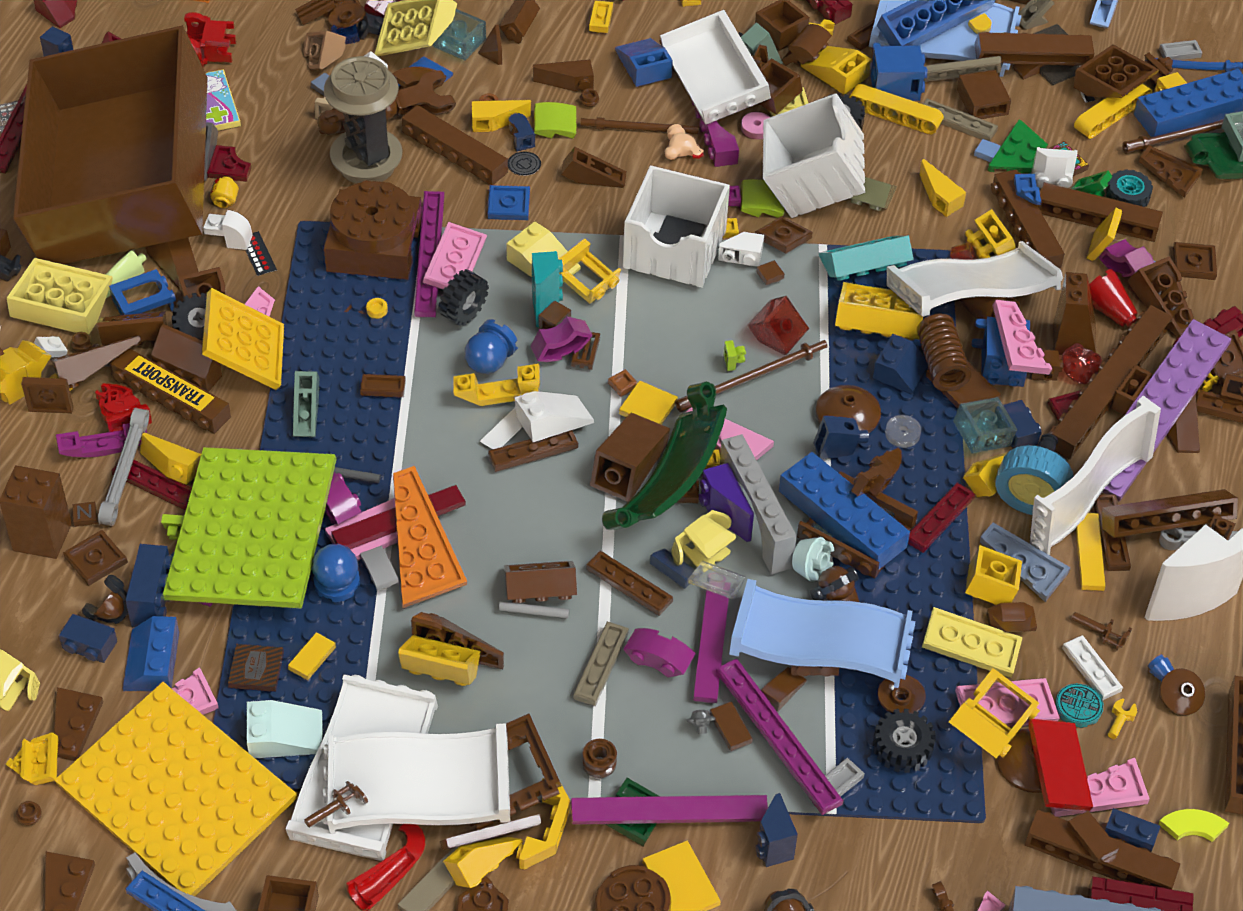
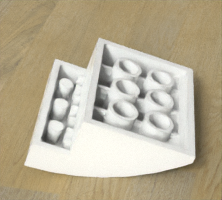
M1204 525L1163 562L1144 618L1152 621H1162L1200 615L1215 609L1237 594L1243 579V528L1228 541L1213 529Z

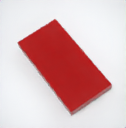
M1031 718L1028 725L1045 807L1090 811L1093 808V802L1075 723Z

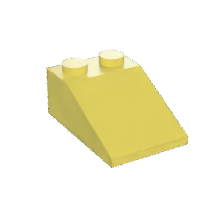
M533 222L507 242V261L532 277V253L557 251L559 259L568 251L549 230L537 222ZM577 263L568 272L574 275L581 269V266Z

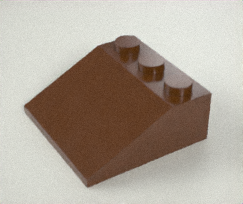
M1112 44L1076 69L1074 88L1087 96L1122 98L1157 74L1159 69Z

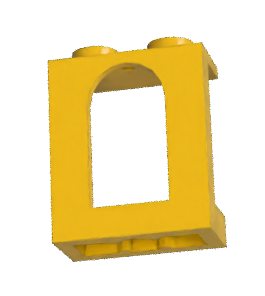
M583 239L558 259H562L563 272H559V274H562L563 281L591 304L595 299H601L606 290L609 288L613 289L619 283L621 269L618 268L612 272L589 252L591 243ZM580 261L602 279V282L592 290L588 289L568 272Z

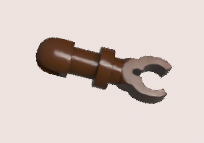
M942 882L932 884L934 896L940 903L938 906L940 911H954V903L948 899Z

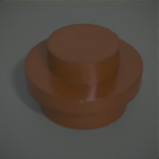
M585 89L580 95V102L588 107L595 106L599 102V95L594 89Z
M77 332L72 336L71 347L75 351H86L92 346V338L86 332Z
M33 801L21 803L16 811L17 820L23 825L35 824L42 815L40 806Z

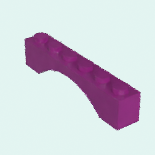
M695 107L696 118H700V131L704 132L705 146L709 147V159H713L714 166L738 164L739 147L735 136L723 129L717 121L705 124Z

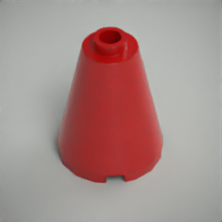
M1109 269L1105 271L1107 273L1106 276L1101 277L1099 275L1089 284L1093 307L1120 326L1124 327L1127 325L1129 327L1137 321L1136 316L1138 312L1116 272Z

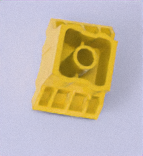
M22 340L18 348L9 347L3 351L5 354L0 356V398L2 401L8 402L9 405L25 397L21 385L23 377L41 378V372L52 356L30 341Z

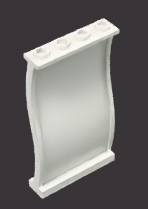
M1023 241L1019 242L1018 248L990 258L976 260L934 259L910 264L900 269L895 265L887 267V286L921 316L930 315V309L961 298L975 296L1015 297L1040 292L1050 287L1061 290V281L1063 279L1062 272L1058 267Z
M1142 396L1137 401L1136 409L1115 423L1102 437L1084 466L1071 480L1044 498L1039 495L1034 497L1030 536L1031 545L1050 555L1051 547L1063 540L1083 521L1103 489L1113 478L1140 459L1148 462L1153 457L1161 411L1160 407L1145 396Z
M343 675V685L332 719L308 770L292 819L288 821L286 831L290 840L383 861L386 856V846L393 823L336 829L335 834H330L328 824H324L323 819L310 828L305 824V818L328 803H324L323 789L328 787V781L324 780V766H328V760H325L324 745H328L329 735L339 738L382 732L428 734L438 704L436 696L427 690L416 691L404 685L394 686L381 680H367L359 675Z
M506 723L496 724V728L458 734L382 732L339 738L329 735V743L324 745L325 760H328V766H324V780L328 781V787L323 789L324 803L328 802V805L336 800L332 796L334 795L332 790L336 789L339 791L346 786V781L353 783L354 786L357 785L368 799V803L364 804L363 800L361 801L353 796L345 801L351 812L349 815L340 808L324 818L323 822L328 824L330 834H335L336 829L370 824L460 825L497 819L500 820V823L510 822ZM347 791L341 796L345 798L346 796L351 794V792Z

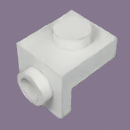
M36 337L34 341L35 345L52 355L51 357H61L68 352L59 337Z

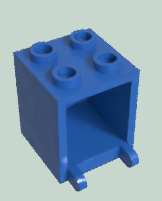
M874 43L870 69L872 87L911 101H920L921 93L925 92L924 78H927V67H924L925 54L921 53V47L881 46L880 43Z
M996 317L977 319L976 327L985 328L983 339H973L971 345L974 348H981V375L990 384L1024 387L1027 372L1009 370ZM1026 320L1025 326L1030 331V320Z

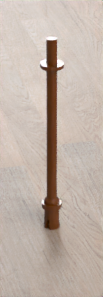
M1223 120L1150 138L1142 135L1138 139L1124 141L1122 147L1126 154L1138 150L1145 151L1149 145L1220 129Z
M825 340L810 346L805 342L801 344V350L716 385V395L799 359L812 360L813 353L827 348L828 344ZM687 396L675 400V405L679 412L692 408Z

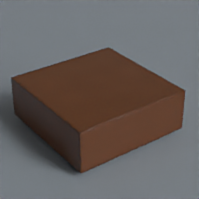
M775 260L756 267V272L765 285L784 279L785 274Z

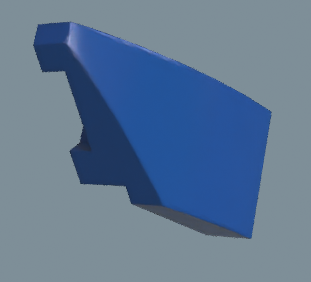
M1015 174L1013 179L1016 195L1033 204L1040 205V191L1036 185L1035 174Z

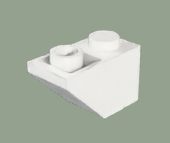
M742 232L721 242L718 260L759 266L763 251L764 235Z

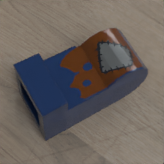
M520 113L512 114L509 117V132L514 136L516 151L534 148L535 133L527 118Z

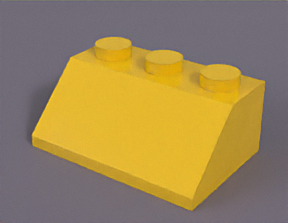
M412 635L399 648L398 652L401 668L409 670L411 674L431 675L433 679L452 680L455 684L461 686L470 685L477 675L480 651Z

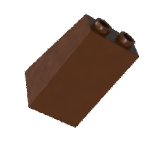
M1065 273L1053 322V349L1058 351L1059 355L1096 358L1097 356L1096 322L1088 276L1084 273Z
M631 412L596 450L590 486L629 502L666 448L670 428Z

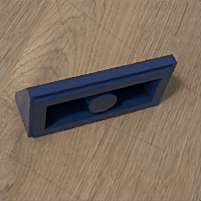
M665 548L650 555V564L684 589L700 575L698 571L684 561L682 565H676L672 553Z

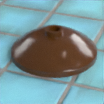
M839 385L821 394L816 404V417L819 423H821L823 416L854 418L859 430H867L870 433L880 421L881 408L878 400L869 391L853 385Z
M1029 728L1020 729L1010 741L1009 745L1012 747L1004 758L1000 755L997 757L999 771L1014 787L1026 792L1042 793L1036 759L1032 751L1033 745Z

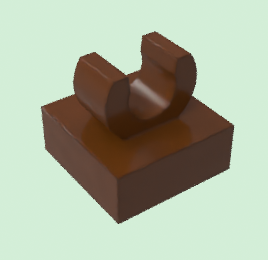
M699 480L676 503L698 504Z

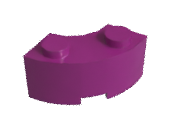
M1126 239L1106 247L1099 256L1101 262L1108 269L1121 273L1122 277L1131 276L1138 269L1154 263L1152 255L1147 252L1144 246L1135 248Z
M566 316L562 323L556 327L539 329L530 347L537 361L562 360V356L573 351L576 353L582 349L592 337V333L585 320Z
M334 472L325 513L331 523L340 524L362 513L359 508L361 502L356 494L352 495L342 475Z
M637 628L634 630L623 649L634 663L655 668L668 678L684 675L696 654L692 649L673 636L670 640L658 635V630Z

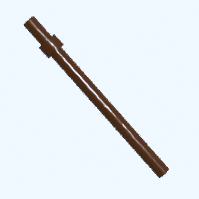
M597 117V119L581 118V126L596 127V129L603 130L604 128L667 132L668 128L674 125L605 120L602 117ZM681 125L685 133L698 134L699 126Z

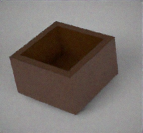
M778 0L757 11L755 23L757 22L769 32L775 47L780 50L791 44L804 27L809 25L810 17L789 0Z
M772 58L760 68L769 85L771 98L758 104L777 115L803 91L800 75Z
M266 875L258 911H316L319 898L317 882Z

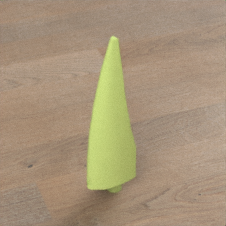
M131 250L105 275L113 277L111 285L141 275L145 272L142 263L147 258L143 253L137 256ZM110 288L107 297L111 296Z

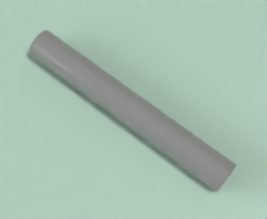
M502 601L499 604V611L560 618L569 617V609Z

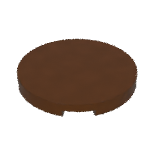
M628 865L611 872V875L598 888L595 898L596 911L671 910V894L666 881L656 872L641 865Z

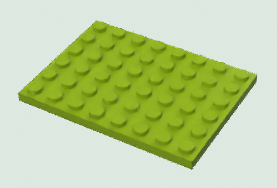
M203 447L164 588V599L302 608L335 469V454Z

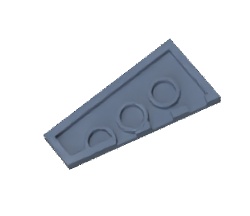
M992 523L980 538V543L986 548L1021 560L1020 579L1045 602L1070 571L1069 566L995 523Z

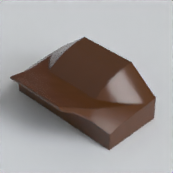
M1024 602L1000 603L987 610L989 626L1004 632L1036 631L1037 629L1034 607Z

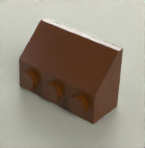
M166 311L101 317L97 322V327L102 345H108V343L136 335L139 336L140 341L133 346L142 345V341H151V344H155L161 326L163 324L167 325Z
M165 324L161 326L151 354L153 362L208 392L222 377L220 363L202 355L203 341Z
M573 561L504 565L507 600H512V603H523L529 598H535V601H548L549 597L557 596L559 600L572 599V595H577L576 567Z

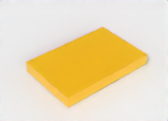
M688 840L643 858V865L656 872L666 881L671 894L670 911H708L720 906L721 901Z

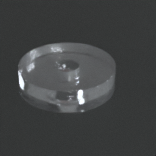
M898 415L888 421L885 435L891 444L907 448L914 446L919 441L921 426L916 419L910 416Z

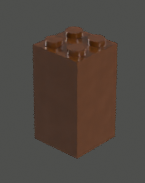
M15 465L0 497V507L12 549L15 552L57 559L72 525L60 473Z

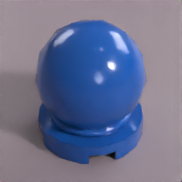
M494 319L486 320L479 327L478 333L471 337L466 344L465 359L469 367L482 374L496 372L504 365L506 358L512 356L518 349L515 344L518 341L517 337L505 324L501 327L495 324Z
M328 544L318 550L312 563L314 586L317 594L321 598L324 596L332 599V602L345 601L353 597L355 590L360 586L358 561L355 554L349 547L341 544Z

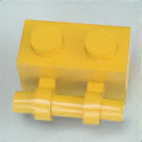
M992 209L974 220L978 229L977 232L973 233L969 229L964 233L968 244L977 251L976 255L979 259L990 258L989 254L991 252L998 256L1016 249L1012 236ZM984 239L987 244L982 246L980 240Z

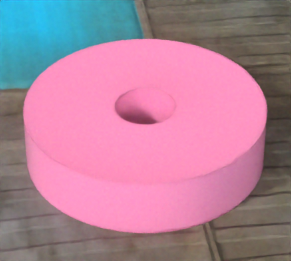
M761 112L746 114L741 123L743 134L751 139H763V121L770 117Z

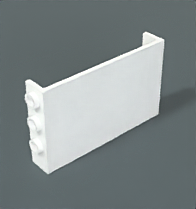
M725 10L660 35L662 46L666 48L673 60L672 66L705 124L771 98L766 79Z

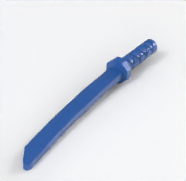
M1173 60L1171 67L1225 70V72L1234 69L1242 70L1243 62H1230V60L1225 62Z

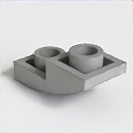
M382 545L360 553L361 559L377 590L389 588L393 584L399 583L394 568Z

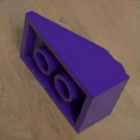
M726 463L703 470L702 480H700V504L702 507H706L708 513L714 510L728 515L732 520L731 527L728 529L746 542H750L752 539L754 512L731 467Z

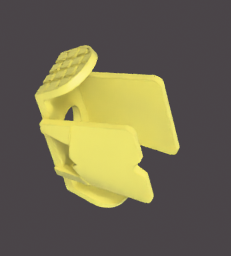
M711 510L686 527L675 538L671 549L676 565H682L684 552L698 570L704 574L715 566V562H721L731 553L730 549L726 546L736 538L735 534L727 530L731 527V518L724 513ZM692 541L695 547L691 549L686 544Z
M0 649V707L5 711H9L27 683L29 700H36L40 682L33 671ZM18 675H22L23 678L16 683L15 680Z

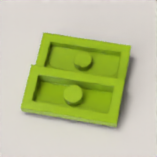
M556 102L535 103L534 133L551 139L554 134L574 139L576 135V106Z
M748 179L741 182V212L760 217L762 212L777 218L784 215V207L764 180Z

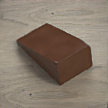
M787 667L767 683L761 691L774 709L779 712L807 682V679L802 676L791 675V668Z

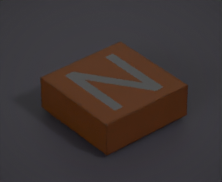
M95 501L72 504L74 527L97 524Z

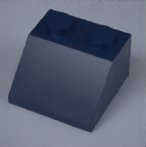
M892 334L875 362L873 379L913 394L928 368L926 359L913 341Z
M780 793L775 794L761 820L760 831L757 832L758 844L755 845L756 853L759 859H763L766 867L794 860L798 834Z

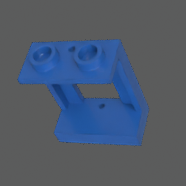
M157 269L109 286L112 301L120 315L139 314L168 304L173 312V302L176 301L172 289L168 290L165 276H160ZM148 282H156L160 290L159 293L129 304L122 293L125 290Z

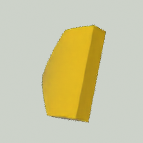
M49 733L34 738L31 741L23 739L22 748L14 759L9 758L6 765L33 785L55 781L57 778L58 736L54 733Z

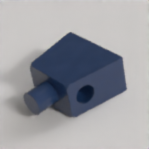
M823 416L813 444L817 456L821 459L849 456L854 453L858 443L868 442L869 433L867 430H859L854 418Z

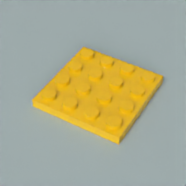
M211 288L207 292L202 355L277 390L281 386L284 324Z

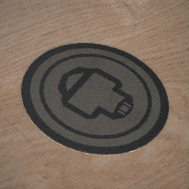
M517 152L508 159V168L518 175L534 174L541 167L540 158L531 152Z

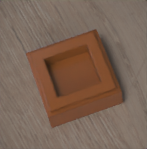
M626 369L608 378V384L620 397L631 392L638 383Z

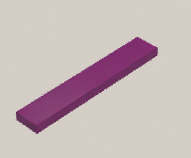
M707 582L693 701L717 704L720 677L716 670L722 664L731 583Z

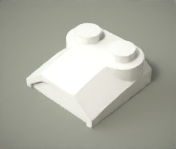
M1037 147L1031 173L1035 174L1037 187L1042 188L1044 182L1065 188L1071 187L1077 150Z

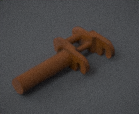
M1074 612L1071 619L1103 634L1101 638L1103 639L1102 644L1108 642L1116 646L1117 651L1119 647L1122 648L1125 645L1132 631V628L1129 627L1128 631L1123 633L1122 636L1112 632L1113 619L1110 620L1107 626L1077 612ZM1112 635L1114 637L1119 638L1120 640L1119 642H1117L1109 638V636Z
M346 781V786L339 791L336 789L332 790L334 794L332 796L336 800L305 818L304 822L310 828L340 808L349 815L351 812L345 801L355 796L356 799L359 798L366 804L368 803L366 795L357 785L354 786L353 783ZM347 791L351 792V794H349L345 798L341 796Z

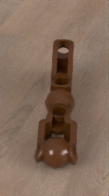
M441 70L425 73L417 85L398 90L396 99L386 108V119H391L396 113L398 116L405 115L417 105L433 115H440L453 110L456 106L453 96H440L434 92V89L444 84V73ZM333 108L325 110L318 117L317 124L320 134L334 135L346 132L344 129L345 118L342 112Z

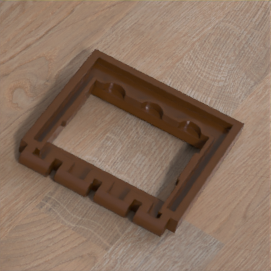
M529 713L506 723L508 751L528 742L538 768L541 769L545 779L509 795L510 816L516 814L514 807L518 805L521 811L539 804L538 796L542 795L545 801L559 795L558 787L562 786ZM491 820L470 823V826L475 825L477 830H481L494 823Z

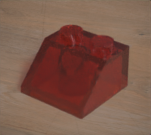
M787 296L769 300L747 325L760 343L783 355H787L809 330V327Z

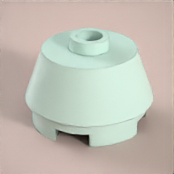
M823 537L801 540L793 553L792 565L794 571L810 582L819 581L821 573L833 566V562H829L830 551H834L833 544L826 541Z

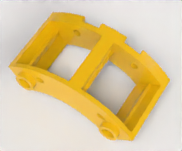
M992 668L974 691L975 699L968 698L949 723L995 758L999 755L1004 758L1012 747L1009 745L1010 741L1027 720L1034 719L1040 712L1037 708L1039 702ZM996 681L1030 705L1012 729L978 704Z

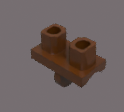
M1148 52L1144 55L1145 62L1159 69L1158 73L1150 78L1151 84L1156 88L1158 78L1170 75L1173 71L1171 67L1173 60L1170 57H1159L1156 59Z

